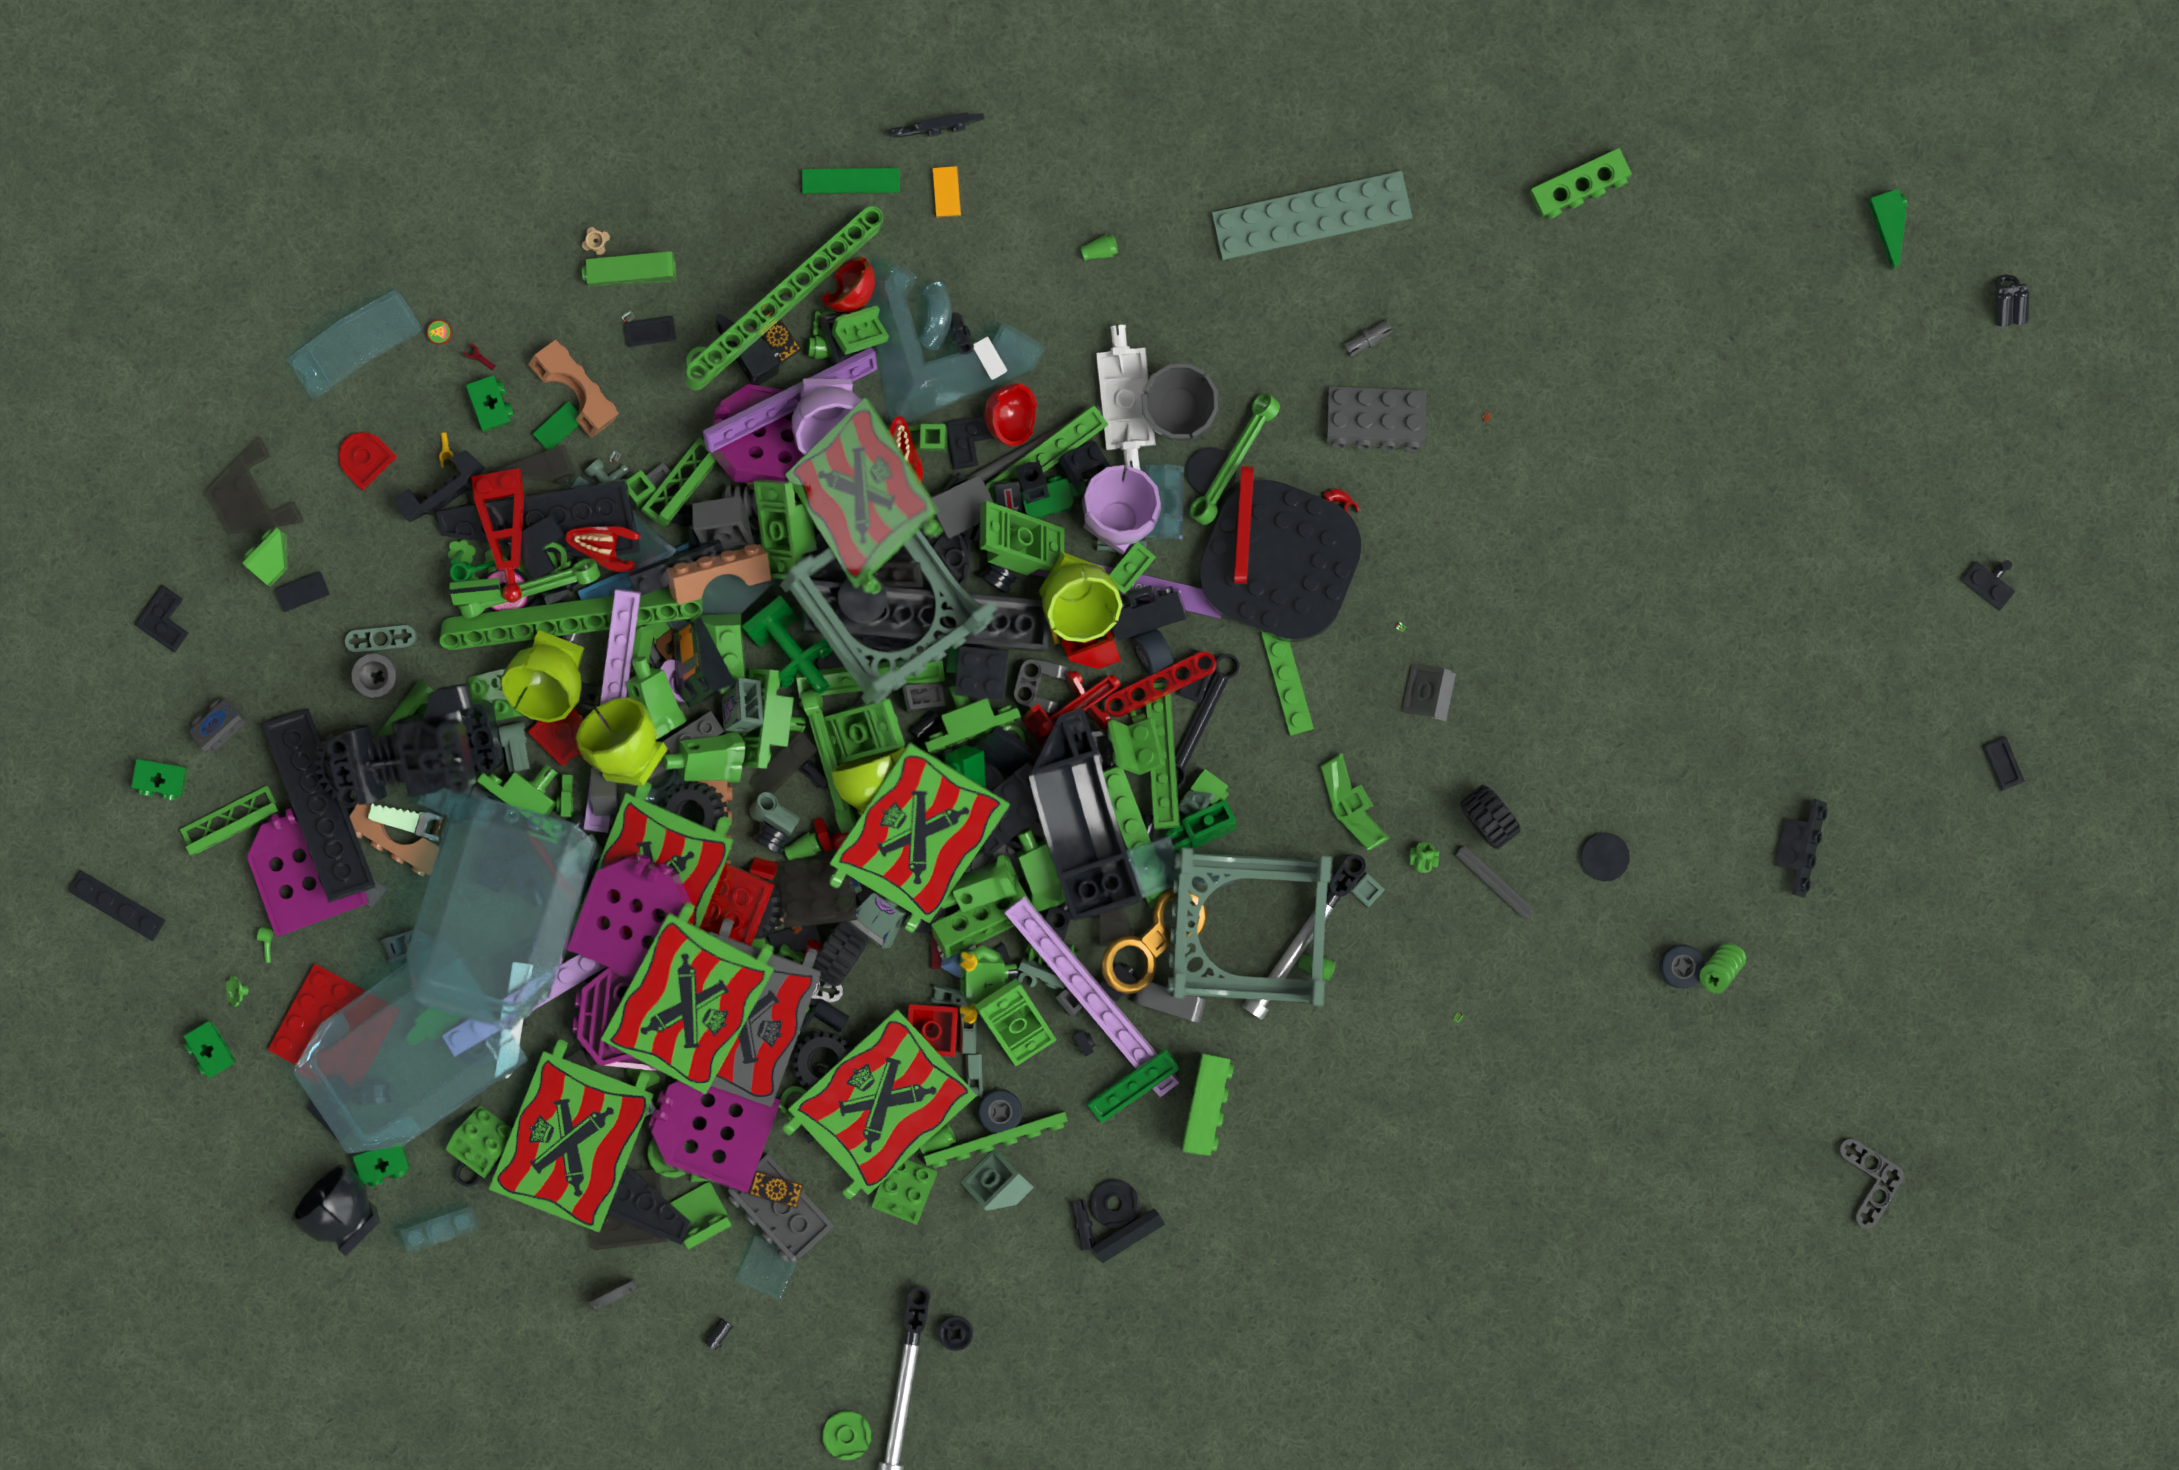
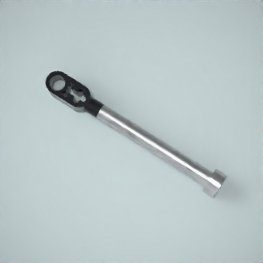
M1352 854L1346 857L1331 878L1326 896L1325 920L1340 898L1352 890L1365 871L1366 862L1362 856ZM1352 858L1358 859L1361 863V868L1356 873L1351 872L1347 866ZM1344 870L1347 875L1354 877V880L1351 881L1348 878L1344 884L1347 887L1346 890L1337 892L1335 890L1337 886L1334 882L1343 879L1345 875L1340 874V872ZM1314 911L1268 978L1285 979L1313 939ZM1247 999L1242 1007L1263 1020L1269 1011L1265 1007L1270 1000Z
M920 1285L913 1287L908 1295L904 1318L906 1336L885 1461L879 1462L878 1470H903L904 1467L899 1464L920 1335L927 1323L931 1299L929 1290ZM920 1290L926 1294V1301L924 1303L917 1304L913 1301L912 1295L915 1291ZM910 1306L915 1309L925 1308V1313L919 1311L918 1320L922 1321V1324H918L917 1328H913L912 1323L908 1322V1319H913L915 1310L910 1311Z

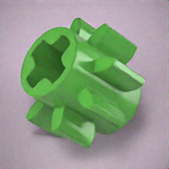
M1422 842L1417 845V849L1411 848L1409 864L1414 865L1415 870L1427 873L1432 870V866L1438 867L1439 850H1435L1431 843Z

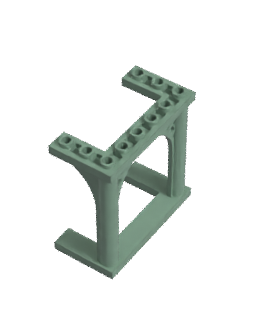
M920 530L911 536L903 546L931 585L935 598V616L925 637L916 645L906 650L893 653L878 652L861 645L846 630L809 578L812 574L836 559L831 548L815 559L810 556L789 571L780 584L785 592L791 590L864 692L861 698L866 705L872 701L875 704L882 701L893 688L896 691L906 684L905 678L909 675L918 676L927 669L925 664L931 660L934 663L941 660L947 655L944 652L951 646L955 650L966 642L964 637L971 632L974 636L980 633L994 619L993 614L997 610L992 601L987 605H983L964 591ZM946 602L947 608L951 607L952 610L943 611L941 608L942 603ZM944 616L952 617L956 621V627L952 629L944 628L939 620ZM936 631H940L947 636L940 635L937 637L939 640L933 637V634ZM916 647H921L923 649L922 653H918ZM870 655L874 658L871 668L867 664L870 661L866 660L865 656ZM902 658L904 664L901 662L897 667V671H895V659ZM881 659H887L890 664V670L884 676L880 675L877 670V664Z
M1184 848L1180 850V854H1175V869H1179V879H1174L1173 894H1178L1177 904L1173 903L1172 918H1176V928H1171L1170 943H1175V953H1170L1169 967L1174 968L1173 977L1168 978V992H1172V997L1184 998V995L1309 1002V1005L1323 1006L1325 981H1322L1326 896L1327 882H1330L1332 857L1321 856L1317 860L1204 854L1192 853L1193 849ZM1207 873H1212V877L1219 875V880L1216 883H1212ZM1194 877H1201L1206 881V892L1200 893L1194 889L1192 885ZM1242 878L1316 882L1311 980L1237 976L1227 973L1214 965L1204 953L1198 938V917L1208 896L1224 883ZM1189 891L1198 897L1197 905L1193 906L1190 904V901L1192 902L1193 899L1188 894ZM1187 911H1189L1193 916L1187 917ZM1189 921H1194L1195 926L1193 928L1188 927ZM1186 931L1192 933V934L1189 935L1187 938H1186ZM1189 943L1195 944V952L1187 955L1185 958V954L1190 950V947H1187ZM1194 957L1202 958L1203 965L1201 969L1194 973L1189 972L1187 969L1188 962ZM1207 968H1211L1214 972V976L1206 974L1207 977H1201Z

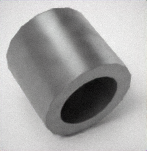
M367 654L355 663L352 670V682L356 690L362 695L373 699H385L393 695L398 689L400 671L396 663L391 659L379 654ZM382 671V677L385 678L384 681H379L375 684L372 674H378Z

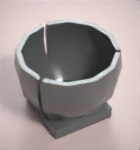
M1190 363L1168 364L1150 376L1142 390L1141 401L1142 414L1154 432L1171 441H1190V438L1194 440L1211 428L1219 413V390L1209 374L1205 378L1206 371Z

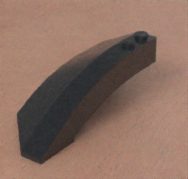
M1083 708L1058 717L1029 775L1042 830L1072 921L1117 911L1138 904L1143 899L1117 824L1101 768L1099 753Z

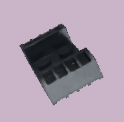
M466 450L456 454L451 460L462 473L459 477L454 475L444 482L445 487L438 492L436 489L424 496L425 501L423 503L410 489H407L399 496L396 502L404 519L412 522L424 515H434L438 510H441L472 487L471 477L478 476L485 467Z
M1030 761L992 791L995 795L1009 802L1010 805L981 847V850L987 857H990L1039 817L1029 781V775L1034 767Z

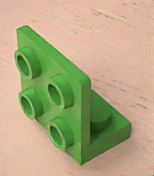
M505 669L468 678L473 703L481 699L489 701L494 708L496 721L525 717V715L515 710L525 689L514 707L510 705L503 695L501 679Z
M1147 719L1131 726L1114 720L1108 721L1109 729L1107 733L1110 741L1113 743V759L1118 767L1141 775L1165 766L1153 719Z
M479 1106L454 1132L445 1150L483 1178H486L499 1156L504 1152L513 1129L485 1108Z
M906 1160L880 1184L872 1208L917 1225L937 1171Z
M710 1182L671 1202L676 1209L691 1221L684 1240L688 1250L733 1225Z

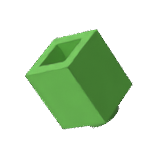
M642 470L627 480L631 504L639 511L656 492V488Z
M1204 769L1190 788L1191 791L1213 793L1215 797L1210 802V805L1225 800L1229 795L1226 791L1228 785L1206 769Z

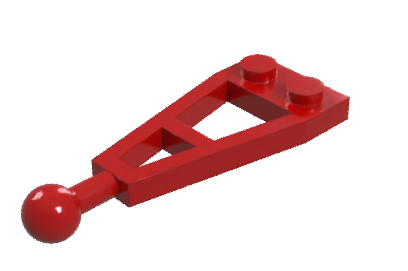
M519 468L471 477L474 501L497 568L505 573L506 586L503 588L502 595L510 603L517 602L522 596V590L516 584L514 569L520 568L524 488ZM514 496L513 528L494 531L485 501ZM512 538L510 561H504L498 540Z

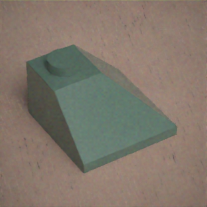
M996 1148L960 1182L986 1211L1017 1205L1034 1188Z

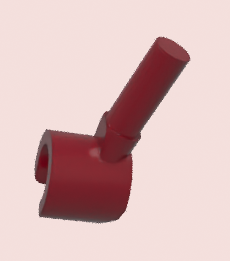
M469 343L475 349V352L472 355H468L463 351L464 355L470 360L476 359L493 371L496 366L480 354V350L476 345Z

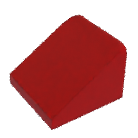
M755 857L750 873L773 880L775 879L778 862Z

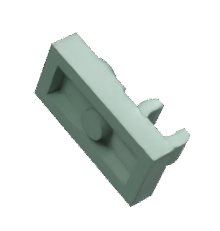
M1023 957L1018 969L1022 971L1018 978L1020 983L1024 976H1030L1032 978L1030 987H1034L1038 978H1040L1050 988L1058 989L1060 987L1064 989L1065 984L1051 968H1047V965L1043 963L1039 965L1035 960L1030 962L1029 958Z

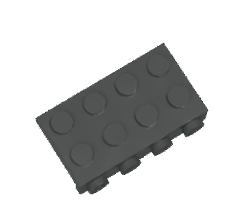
M1329 387L1327 445H1332L1333 448L1337 449L1345 448L1346 446H1356V448L1362 450L1371 447H1381L1382 450L1386 451L1394 450L1395 448H1405V450L1410 452L1424 448L1426 437L1425 390Z
M769 1154L758 1163L756 1171L793 1181ZM754 1177L748 1193L732 1188L728 1189V1192L731 1194L728 1199L737 1208L742 1206L748 1212L744 1216L753 1226L757 1223L764 1230L761 1235L770 1244L775 1242L781 1248L778 1253L787 1263L790 1260L796 1263L834 1227L833 1223L803 1191L797 1208L749 1195Z

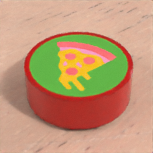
M435 320L429 324L427 336L434 344L443 345L451 339L452 329L447 322Z

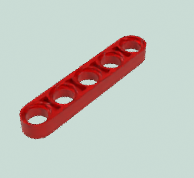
M1241 465L1234 572V583L1240 584L1247 583L1254 475V466Z
M1199 652L1111 694L1105 701V708L1111 716L1122 717L1210 675L1216 669V660L1209 652ZM1203 657H1208L1212 661L1211 666L1205 670L1199 668V660ZM1180 668H1187L1190 673L1187 679L1179 680L1176 677V672ZM1159 678H1164L1167 680V687L1161 691L1154 688L1155 681ZM1136 689H1143L1145 697L1141 701H1135L1132 699V693ZM1116 699L1121 700L1123 708L1118 712H1113L1110 709L1111 702Z

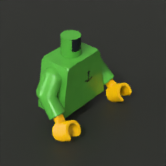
M983 945L976 947L972 951H960L961 993L966 1004H968V1007L962 1006L960 1008V1012L965 1015L962 1017V1021L974 1023L978 1012L975 1005L1004 987L1005 979L1018 977L1016 964L1004 965L1000 953Z

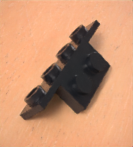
M1813 799L1808 822L1786 818L1775 866L1797 871L1792 894L1805 898L1806 893L1811 887L1810 875L1816 865L1817 858L1815 854L1817 845L1821 842V828L1828 813L1827 803L1818 799Z

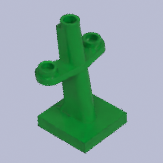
M779 596L742 627L760 649L774 638L792 660L779 673V687H789L794 681L793 677L800 671L816 692L823 694L829 689L830 684L811 661L819 656L821 658L826 657L831 653L832 648L826 639H822L803 652L786 630L798 617L784 599Z

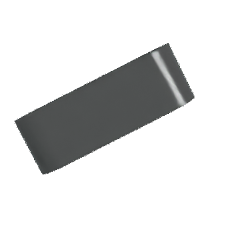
M1150 982L1146 988L1134 994L1132 1002L1200 1023L1207 1000L1184 995V998L1172 997V992H1168L1167 987Z

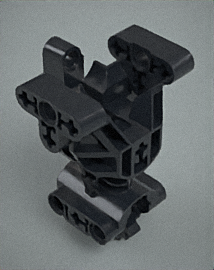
M468 683L439 687L436 691L431 692L426 713L406 716L392 722L394 734L374 737L371 723H358L338 736L332 733L327 735L328 741L324 740L320 743L323 749L316 752L322 758L315 761V764L321 766L315 773L323 774V778L319 780V783L326 782L328 784L324 791L332 789L334 791L332 798L334 799L338 796L339 802L343 806L350 808L357 804L365 805L387 797L385 785L405 782L407 796L410 797L437 793L447 785L452 792L461 794L475 784L476 774L474 765H477L480 771L490 773L503 764L504 754L494 708L485 699L473 703ZM467 708L466 716H461L460 710ZM481 731L488 734L489 741L482 739ZM487 757L489 759H493L494 762L492 763V761H487ZM352 790L356 793V799L350 797Z

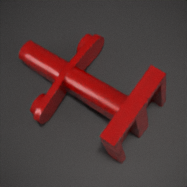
M1069 671L1065 674V679L1077 696V699L1051 717L1047 716L1038 703L1021 720L1042 749L1058 717L1074 710L1083 708L1084 712L1087 711L1102 730H1105L1109 727L1108 721L1111 718L1106 711H1100L1095 704L1119 688V680L1112 674L1085 692L1081 685L1083 683L1081 675L1077 671Z

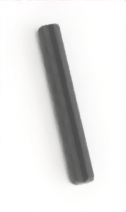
M1462 846L1456 852V856L1523 918L1526 919L1533 913V908L1466 846Z

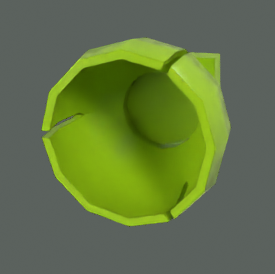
M1062 552L1039 590L1040 595L1043 597V610L1048 625L1065 640L1087 642L1104 636L1116 624V620L1118 621L1122 600L1115 580L1106 573L1104 567Z
M538 630L533 647L519 651L504 670L501 679L503 695L510 705L514 707L525 689L517 703L516 711L530 719L544 722L565 719L579 701L582 684L579 666L584 647Z
M630 697L612 699L597 707L609 725L610 730L600 719L596 711L593 710L582 721L576 736L580 752L593 768L603 772L602 775L606 781L644 786L668 749L664 743L656 742L657 731L649 710L641 702Z
M904 746L882 752V755L878 753L847 761L831 771L834 786L840 797L858 809L859 818L905 751Z

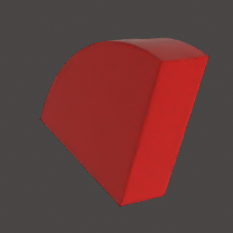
M822 817L814 819L816 831L824 852L832 850L833 846L824 819Z

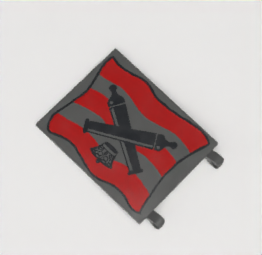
M728 918L724 919L719 934L709 931V934L755 958H758L761 952L759 948L728 938L733 926V921ZM808 949L803 964L773 953L771 954L767 964L775 969L711 1086L772 1107L821 973L820 970L812 968L817 956L816 950Z

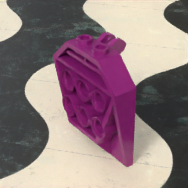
M747 384L721 401L720 406H717L714 410L712 424L714 426L784 390ZM795 411L714 451L712 456L733 481L754 483V481L763 479L790 482L785 474L805 456L795 443L792 421L785 418L792 417ZM754 433H759V434H761L763 437H756V436H754L753 434H754ZM783 438H788L791 442H786ZM750 455H757L760 458L754 459ZM779 460H786V461H788L789 463H788V464H784V463H781Z
M292 808L286 810L285 817H281L280 814L276 813L266 819L268 823L261 825L247 855V859L276 937L369 904L365 891L330 903L327 902ZM299 849H303L306 852V859L302 863L297 862L295 859V853ZM279 857L283 861V868L280 871H275L272 868V861ZM308 877L315 878L317 883L316 887L311 891L305 887V880ZM286 885H290L293 888V895L289 899H285L282 895V889Z
M642 854L629 856L596 871L567 950L634 978L651 948L646 941V936L650 935L655 939L669 913L679 917L685 903L691 904L679 874L673 872V868L666 864L659 863L657 865L650 862V858ZM613 889L619 891L621 895L620 900L613 898ZM635 899H639L643 903L642 910L635 907ZM657 908L665 912V919H660L657 916ZM602 916L609 918L610 927L603 925ZM625 925L631 927L633 931L632 937L625 934Z
M610 967L606 968L582 988L581 993L576 994L575 1007L579 1009V1016L573 1017L572 1032H577L576 1037L598 1065L660 1071L601 1040L622 1001L617 996L618 988L621 986L629 987L634 979Z
M678 1081L669 1085L667 1092L661 1091L657 1102L658 1105H661L660 1110H654L648 1127L653 1128L651 1136L665 1166L748 1193L781 1100L775 1098L772 1107L713 1086H710L707 1093L704 1094ZM706 1095L711 1096L714 1099V1105L712 1107H704L701 1104V1098ZM731 1106L740 1107L742 1115L737 1118L732 1117L728 1111ZM697 1118L704 1120L706 1124L705 1129L700 1131L694 1129L692 1125L693 1120ZM725 1128L730 1129L734 1136L731 1140H724L720 1136V1131ZM689 1141L694 1142L697 1145V1151L692 1154L687 1153L684 1150V1144ZM717 1151L722 1152L725 1155V1161L720 1164L715 1163L712 1160V1154Z

